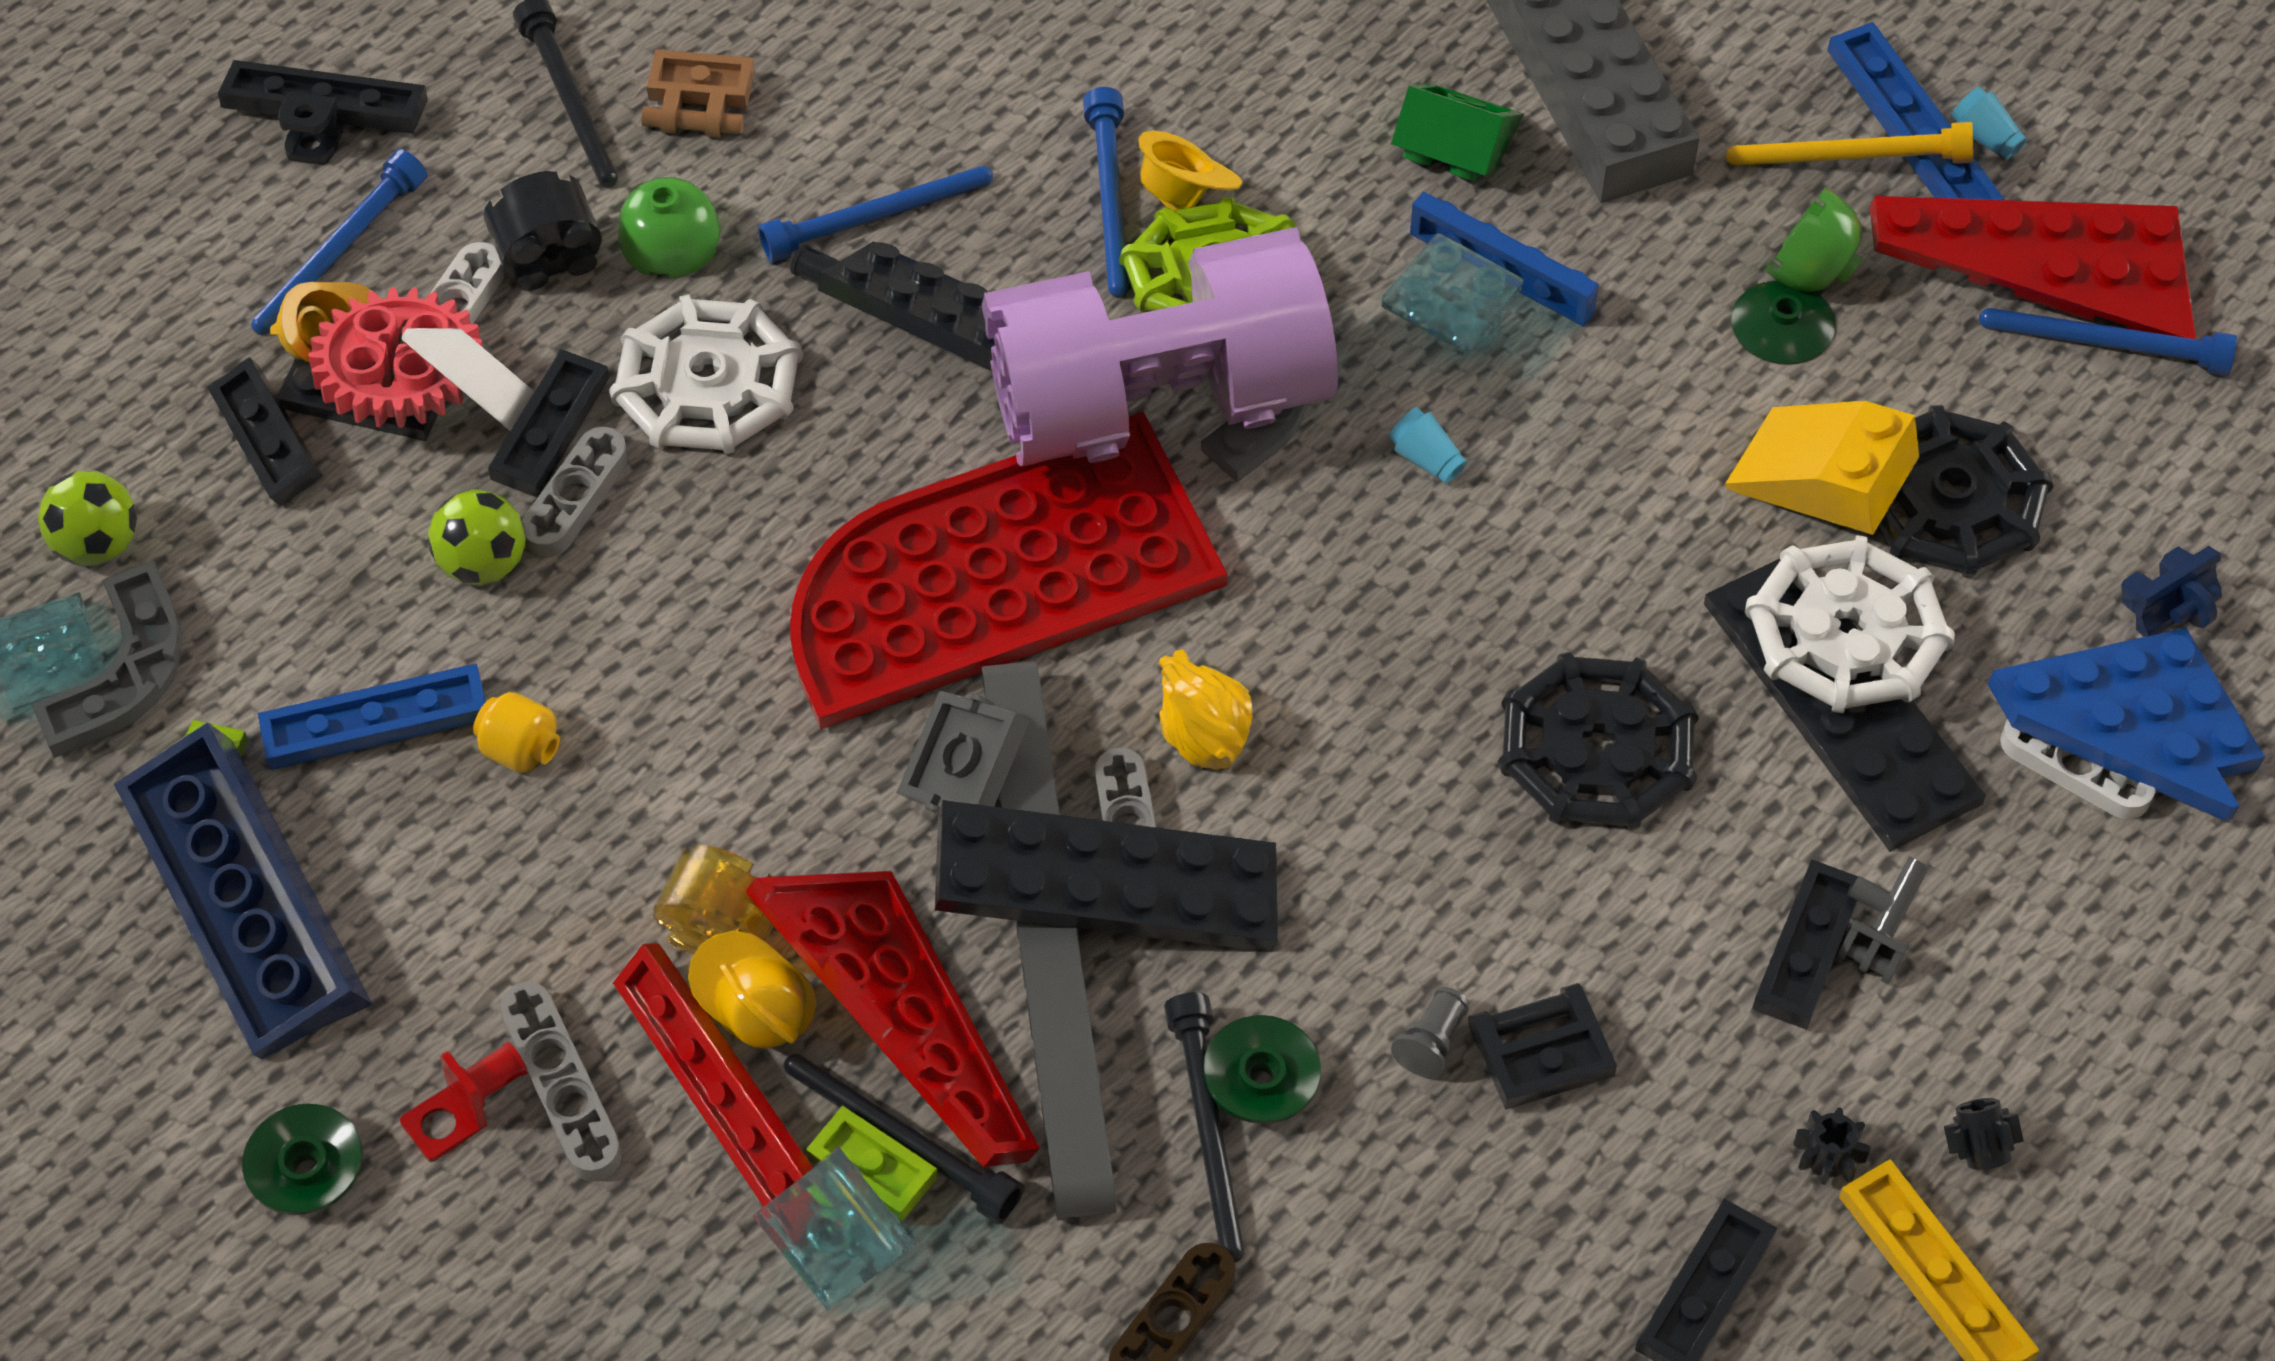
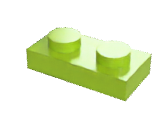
M844 1106L838 1110L806 1149L809 1161L901 1223L938 1179L936 1167Z

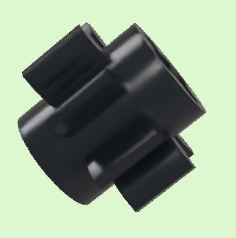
M1995 1098L1975 1099L1958 1105L1955 1108L1957 1116L1953 1117L1954 1124L1944 1126L1949 1154L1958 1153L1959 1159H1966L1967 1166L1970 1169L1985 1170L2003 1166L2012 1160L2011 1152L2015 1150L2014 1144L2024 1142L2018 1114H2009L2008 1108L2002 1109L2000 1100Z
M1840 1107L1834 1113H1828L1823 1116L1815 1110L1811 1111L1807 1122L1808 1130L1797 1129L1793 1145L1798 1149L1806 1150L1801 1156L1798 1168L1800 1170L1811 1168L1820 1175L1822 1185H1826L1830 1177L1842 1175L1848 1182L1853 1181L1857 1170L1856 1163H1866L1871 1149L1867 1144L1858 1142L1865 1128L1864 1122L1854 1123L1849 1117L1843 1115V1109Z

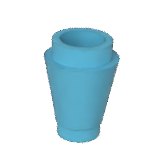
M1981 87L1975 88L1961 100L1952 112L1951 117L1957 122H1972L1973 139L1997 155H2000L2005 161L2017 153L2027 141V137L2021 133V130L1993 91L1986 93Z
M1418 407L1406 413L1393 427L1388 436L1395 444L1394 451L1434 477L1439 478L1445 485L1459 475L1468 463L1461 456L1460 451L1432 413L1424 414Z

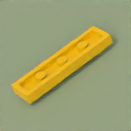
M1891 1159L1842 1187L1839 1199L1964 1361H2034L2040 1351Z

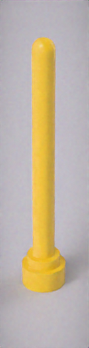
M1972 122L1951 123L1952 128L1941 129V134L1736 145L1727 150L1726 159L1731 165L1741 166L1942 154V159H1952L1953 164L1974 163Z

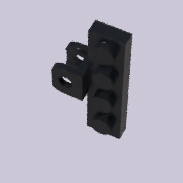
M233 60L218 91L221 108L278 115L281 129L284 131L290 130L285 140L287 158L292 161L324 164L334 156L343 133L341 124L414 134L428 101L425 85ZM308 141H317L320 143L319 146L314 149H305L302 147Z

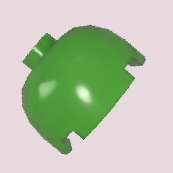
M662 177L644 182L629 194L619 212L618 240L620 249L627 263L640 273L651 276L652 272L667 274L668 278H680L700 270L713 259L717 251L716 246L720 238L718 215L708 195L690 181L676 177Z
M1826 187L1821 191L1818 198L1824 205L1822 206L1814 200L1784 240L1783 248L1775 257L1781 263L1780 266L1771 259L1764 270L1780 283L1795 290L1805 292L1823 290L1836 278L1845 284L1863 260L1862 257L1855 253L1862 239L1860 220L1855 211L1842 198Z

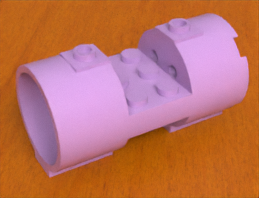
M1298 227L1195 248L1188 262L1192 277V303L1113 320L1108 319L1102 299L1097 289L1093 286L1090 271L984 293L982 311L985 319L986 335L988 339L994 338L995 346L991 347V369L1010 444L1021 442V451L1016 452L1018 464L1025 466L1071 455L1073 459L1087 456L1090 463L1115 458L1120 455L1119 449L1126 447L1130 437L1127 402L1148 397L1151 395L1150 388L1171 384L1173 391L1190 389L1202 384V377L1208 376L1216 403L1222 415L1228 421V425L1243 422L1246 429L1262 427L1276 421L1275 415L1280 414L1282 409L1333 399L1338 388V360L1330 310L1317 266L1309 249L1301 242Z

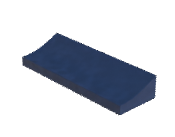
M207 722L114 784L254 1056L262 1060L304 1036L372 1005L340 940L243 759L229 737Z

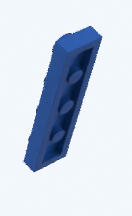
M1424 191L1412 204L1410 235L1583 327L1595 314L1599 284L1589 279L1583 272L1572 270L1547 257L1539 249L1524 245L1502 233L1494 225L1483 223L1458 210L1452 203L1439 200Z
M477 663L260 712L258 713L265 759L269 769L274 770L474 724L476 716L486 700Z

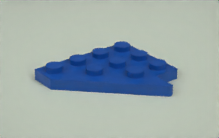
M2187 628L1993 670L1987 683L2013 728L2117 774L2126 776L2135 782H2141L2154 787L2160 793L2224 821L2233 819L2240 806L2223 778L2258 770L2265 758Z

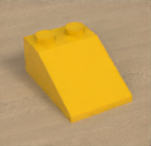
M1868 401L1772 407L1726 481V488L1744 496L1873 535L1919 458L1915 415Z

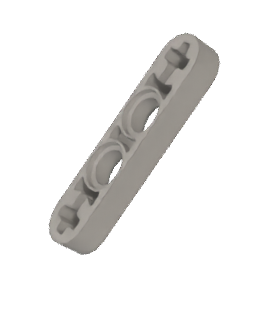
M535 982L515 984L505 992L500 1002V1011L505 1028L515 1049L527 1067V1075L570 1168L576 1176L585 1181L596 1182L604 1180L614 1174L621 1163L622 1153L616 1132L549 992L545 987ZM529 1001L533 1008L535 1007V1012L542 1028L533 1034L525 1016L522 1013L520 1014L518 1006ZM555 1046L565 1051V1059L556 1068L549 1070L541 1069L533 1063L536 1054L545 1047ZM578 1093L588 1099L586 1108L577 1116H562L555 1110L560 1098L566 1094ZM588 1127L596 1145L599 1148H603V1159L597 1162H593L589 1156H585L586 1150L579 1133Z

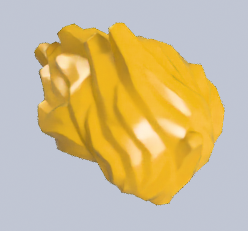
M1184 649L1175 651L1172 657H1161L1158 664L1162 668L1163 704L1159 716L1163 737L1192 766L1201 769L1210 768L1216 771L1231 768L1234 760L1243 751L1250 732L1253 715L1249 690L1240 682L1213 668L1194 665Z

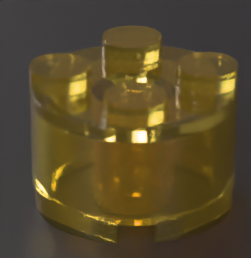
M696 844L692 853L688 847H685L653 908V918L670 931L667 937L668 943L677 949L694 955L700 944L715 934L729 931L752 933L766 942L773 924L745 893L746 889L756 878L749 874L754 864L734 853L709 845Z

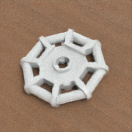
M689 294L679 296L678 303L638 328H628L620 338L623 349L616 381L609 389L611 401L615 406H621L649 436L650 445L660 450H663L665 446L723 450L724 455L734 453V447L779 418L786 420L794 410L791 398L797 365L803 359L801 345L797 341L790 340L762 311V304L755 300L749 299L745 303L691 299ZM698 320H701V321H714V322H727V323H729V324H725V323H712V322H699ZM684 323L685 326L680 328L681 335L670 341L669 336L662 340L659 339ZM753 330L765 345L756 347L751 342L750 346L744 340V336ZM646 356L653 358L651 373L639 374L642 358ZM707 364L713 365L714 372H716L708 377H700L693 374V372L702 371L704 365ZM776 367L772 388L758 383L761 368ZM656 394L662 400V404L665 407L660 416L642 398ZM750 401L759 406L729 425L728 417L739 414ZM682 418L714 420L715 428L679 426Z
M1856 535L1855 540L1803 549L1790 546L1780 553L1781 561L1759 592L1747 599L1745 614L1753 621L1766 661L1764 671L1772 680L1780 678L1832 706V712L1842 714L1846 708L1898 699L1911 702L1921 695V685L1943 652L1951 649L1954 645L1955 633L1946 624L1932 585L1934 575L1926 567L1917 569L1867 542V537ZM1850 563L1848 570L1841 568L1833 569L1825 577L1818 578L1813 570ZM1864 566L1899 584L1892 590L1864 576ZM1792 582L1803 591V594L1794 606L1779 602ZM1912 600L1915 601L1923 626L1908 625L1905 616L1906 605ZM1839 619L1855 620L1863 630L1860 631L1853 628L1848 634L1839 630L1841 624ZM1778 627H1789L1791 634L1795 632L1798 641L1797 645L1792 648H1785ZM1904 646L1918 650L1907 667H1901L1894 661ZM1807 663L1835 678V681L1833 682L1803 665ZM1872 671L1870 677L1879 675L1882 680L1850 685V680L1856 679L1857 673Z

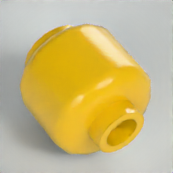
M507 692L498 698L492 697L488 699L479 710L473 726V733L477 737L479 751L486 758L516 773L529 772L538 763L543 765L549 763L555 756L560 744V736L556 734L557 719L552 710L517 692Z

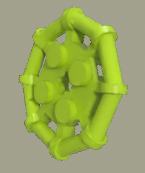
M1223 196L1219 202L1178 210H1171L1165 207L1155 213V220L1133 244L1126 245L1121 250L1119 263L1126 268L1135 293L1134 305L1142 313L1193 302L1192 277L1188 262L1195 248L1296 227V223L1285 214L1274 216L1237 203L1234 196ZM1236 224L1248 228V233L1236 229ZM1166 238V243L1164 245H1160L1162 241ZM1173 238L1175 241L1169 246L1168 240ZM1162 268L1164 274L1151 279L1148 269ZM1175 293L1182 295V300L1171 296Z

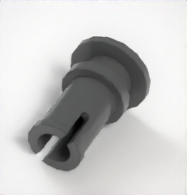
M1440 987L1436 990L1433 1000L1420 1021L1413 1022L1408 1027L1406 1034L1399 1035L1392 1042L1391 1052L1399 1065L1426 1079L1438 1078L1443 1074L1446 1066L1444 1057L1447 1056L1451 1047L1449 1039L1463 1016L1469 1011V1002L1464 995L1449 987Z

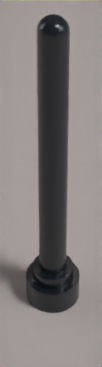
M524 0L513 11V19L523 37L536 43L598 182L603 187H612L616 184L618 175L553 35L557 19L548 0Z
M1199 992L1183 993L1165 1002L1166 1021L1168 1029L1175 1033V1038L1182 1041L1218 1243L1229 1251L1234 1262L1237 1263L1243 1258L1244 1246L1218 1105L1207 1089L1203 1072L1204 1058L1207 1051L1205 1037L1210 1033L1209 1026L1214 1021L1208 995Z
M791 1054L785 1059L784 1070L789 1076L837 1107H846L936 1167L937 1172L970 1192L971 1201L977 1204V1212L997 1225L1002 1224L1020 1202L1024 1192V1185L1004 1171L996 1174L988 1170L983 1173L802 1055Z

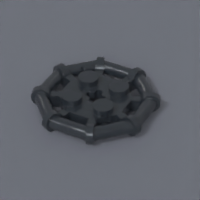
M1943 405L1930 406L1928 412L1915 417L1917 439L1929 434L1932 439L1918 445L1919 458L1893 500L1899 502L1910 517V520L1903 527L1889 508L1877 527L1891 547L1890 554L1898 559L1905 556L1962 571V575L1965 577L1975 576L1978 569L2020 550H2033L2040 542L2038 529L2047 494L2052 491L2054 485L2051 474L2039 468L2013 434L2014 427L2006 421L1996 424L1945 411ZM1953 435L1966 437L1969 439L1981 441L1983 443L1973 441L1972 447H1969L1966 445L1958 444L1959 437ZM2000 452L2015 472L2009 473L1996 454ZM1948 480L1952 485L1962 484L1965 487L1960 494L1950 493L1943 489V481ZM2008 494H2022L2024 496L2020 515L2005 507ZM1995 526L2004 533L1999 537L1976 546L1975 535ZM1924 531H1927L1937 539L1947 540L1954 538L1957 540V548L1922 539L1920 536Z
M1569 651L1558 654L1555 663L1518 690H1509L1505 694L1501 702L1505 710L1503 755L1498 759V766L1504 776L1510 775L1550 815L1549 821L1561 825L1562 821L1625 826L1627 831L1640 828L1642 820L1682 790L1689 791L1694 786L1697 780V774L1693 770L1694 725L1699 720V716L1693 705L1685 704L1646 667L1647 661L1638 657L1633 661L1574 657ZM1582 679L1621 682L1618 692L1584 689ZM1564 683L1566 693L1558 698L1557 704L1548 710L1537 703ZM1638 689L1663 714L1654 718L1646 714L1643 702L1634 697L1636 690ZM1527 723L1543 728L1541 748H1525ZM1593 733H1602L1605 738L1611 739L1613 743L1605 744L1604 751L1598 752L1593 750L1591 742L1583 741V738L1591 737ZM1671 734V760L1667 761L1654 757L1655 737ZM1543 766L1550 771L1553 769L1562 778L1561 782L1565 786L1558 792L1536 769ZM1646 775H1650L1658 780L1635 798L1628 790L1631 783L1639 777L1642 779ZM1578 793L1612 796L1614 802L1579 800L1576 797Z

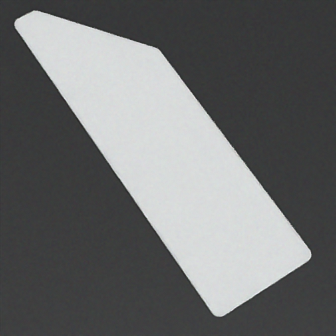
M407 328L402 335L403 342L511 431L534 393L529 386L460 328Z

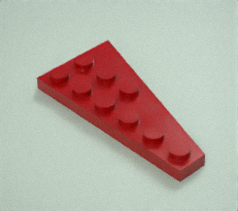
M1874 196L1871 202L1870 216L1875 252L1932 270L1942 266L1969 275L1968 281L1985 287L1989 282L2015 290L2014 296L2089 320L2099 316L2124 324L2126 329L2196 339L2178 206Z
M892 871L756 877L745 891L747 896L983 1167L1030 1161L1040 1147Z

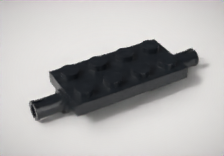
M873 241L841 261L813 249L808 244L800 246L795 252L790 267L791 273L818 284V291L992 371L990 363L992 361L991 347L995 346L994 338L988 339L986 335L982 302L984 293L988 291L984 287L974 283H963L944 274L940 267L931 263L915 261L900 254V251L895 246Z

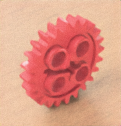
M391 287L387 298L380 299L374 291L368 292L369 302L365 304L351 298L349 299L350 311L347 313L342 310L333 309L331 311L333 323L320 322L318 325L320 336L311 338L313 352L309 353L310 367L315 389H321L324 403L335 402L337 414L339 415L353 409L356 423H360L369 415H373L376 427H381L388 417H395L396 424L401 428L406 423V417L412 415L423 424L426 423V411L433 410L435 413L444 416L446 415L444 402L448 401L457 405L463 403L461 389L405 342L400 344L399 336L401 330L403 335L407 328H460L483 347L478 324H471L468 310L457 313L456 301L453 299L439 305L438 292H432L424 300L419 299L417 288L414 287L408 292L406 297H399L396 288ZM390 369H394L395 376L393 382Z

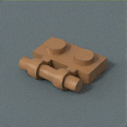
M655 50L646 88L649 101H661L663 104L662 108L643 107L641 116L642 126L657 127L661 129L662 133L678 134L680 129L704 131L706 137L722 138L723 133L742 135L744 116L741 114L726 113L727 107L747 109L755 74L754 59L750 57ZM683 103L707 105V110H682Z

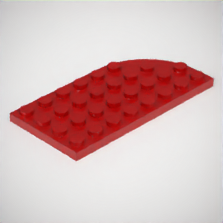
M1144 411L1128 417L1130 437L1126 447L1119 449L1120 455L1115 458L1090 463L1087 456L1073 459L1071 455L1020 466L1015 455L880 502L859 513L832 534L815 553L806 567L797 586L790 618V640L795 669L820 730L982 673L983 666L1008 664L1227 586L1228 574Z

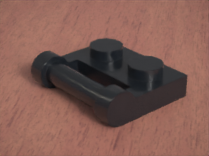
M1579 983L1562 987L1559 995L1489 1015L1487 1011H1482L1468 1016L1470 1032L1477 1048L1482 1053L1505 1110L1615 1076L1616 1062L1587 996ZM1566 1016L1573 1022L1502 1044L1499 1038Z

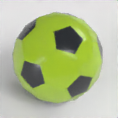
M75 471L59 478L46 491L37 517L41 535L49 550L60 559L77 566H99L114 560L122 554L134 536L138 519L134 502L126 487L113 477L98 471Z
M468 490L445 500L434 513L428 530L429 551L436 564L447 577L464 584L475 586L487 585L508 576L520 562L526 544L525 526L520 515L507 499L488 491Z

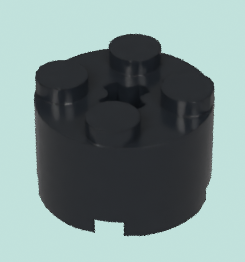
M553 171L525 175L513 180L500 189L503 198L494 207L491 201L485 206L484 221L503 270L509 278L517 281L521 290L533 291L546 285L550 276L568 271L573 276H580L589 273L597 265L598 261L595 255L600 249L602 236L580 182L571 175H569L570 181L559 179L557 172Z

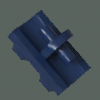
M2178 546L2164 555L2159 563L2160 576L2152 580L2143 573L2136 572L2123 580L2121 584L2122 603L2136 614V630L2143 637L2159 634L2173 624H2181L2186 620L2198 628H2205L2213 623L2217 618L2215 602L2222 598L2221 585L2216 574V566L2221 561V553L2207 546L2193 555Z

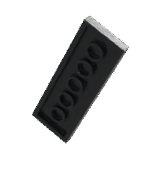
M1780 558L1705 595V607L1889 852L1983 805L1985 793L1914 701L1905 702L1902 699L1846 708L1843 714L1832 712V706L1780 678L1772 680L1764 671L1766 661L1753 621L1745 614L1747 599L1759 592L1781 561ZM1792 582L1779 602L1794 606L1803 594V591ZM1839 619L1841 621L1839 630L1848 634L1853 628L1857 629L1850 619ZM1778 627L1784 647L1792 648L1796 646L1798 641L1795 632L1791 634L1789 627ZM1805 663L1803 665L1827 679L1835 681V678ZM1872 671L1857 673L1856 679L1850 680V685L1882 680L1879 675L1870 677Z
M942 800L938 811L935 911L1273 952L1278 942L1276 843Z

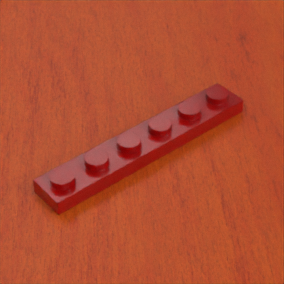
M659 943L642 944L615 979L613 985L791 1249L805 1247L818 1235L839 1210L840 1206L707 1012L693 997L690 987Z

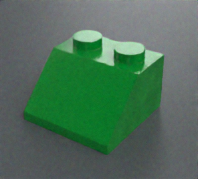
M1433 83L1410 85L1407 89L1391 145L1403 148L1402 157L1408 160L1431 165L1432 160L1436 159L1451 164L1449 173L1464 179L1478 181L1480 174L1484 176L1495 174L1524 113Z

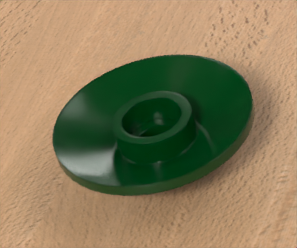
M1777 280L1763 282L1746 290L1736 301L1731 315L1732 329L1738 342L1752 355L1775 364H1799L1816 358L1828 348L1835 333L1836 324L1833 311L1820 294L1816 291L1805 292L1795 290ZM1779 311H1787V312H1790V313H1792V314L1787 315V314H1783V313H1781V312H1779Z
M1254 1015L1229 1023L1214 1036L1205 1054L1203 1072L1210 1095L1224 1111L1246 1122L1271 1124L1292 1118L1309 1105L1320 1084L1321 1062L1314 1043L1302 1029L1282 1018ZM1258 1071H1264L1272 1077V1081L1269 1083H1257L1251 1079V1075Z
M309 1103L289 1106L267 1117L249 1137L242 1157L243 1176L247 1187L256 1200L275 1212L287 1215H305L318 1212L340 1200L355 1183L363 1159L361 1140L350 1120L331 1107ZM305 1160H313L317 1163L307 1173H296L297 1166Z

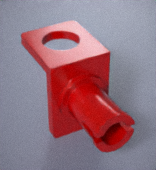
M510 1042L502 1044V1047L466 1070L456 1062L449 1051L440 1055L447 1087L400 1118L401 1126L429 1162L436 1161L485 1128L487 1122L483 1110L485 1106L484 1099L520 1076L523 1077L528 1074L523 1059ZM435 1111L449 1112L456 1120L453 1132L442 1139L429 1138L422 1131L424 1119Z

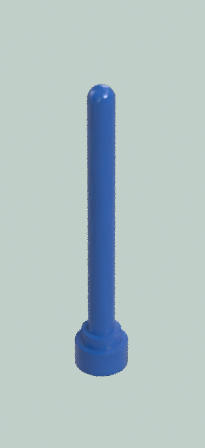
M1098 87L1088 91L1083 97L1084 118L1096 132L1108 290L1112 296L1119 298L1126 295L1129 288L1126 268L1119 263L1121 250L1125 247L1115 130L1124 117L1123 96L1118 90L1111 87Z
M397 149L383 164L384 171L380 175L382 181L252 319L251 327L255 333L259 335L269 333L270 327L277 321L280 306L288 291L297 284L316 282L396 195L403 196L407 191L413 193L428 177L427 171L415 156L403 149Z
M980 166L796 224H792L790 220L781 222L777 218L758 224L760 242L769 262L772 264L791 258V252L798 250L801 243L987 186L993 180V172L986 166Z
M1993 308L1984 309L1979 315L1981 326L1987 329L2197 361V366L2207 368V373L2223 376L2230 375L2237 335L2214 332L2213 337L2203 335L2202 340Z

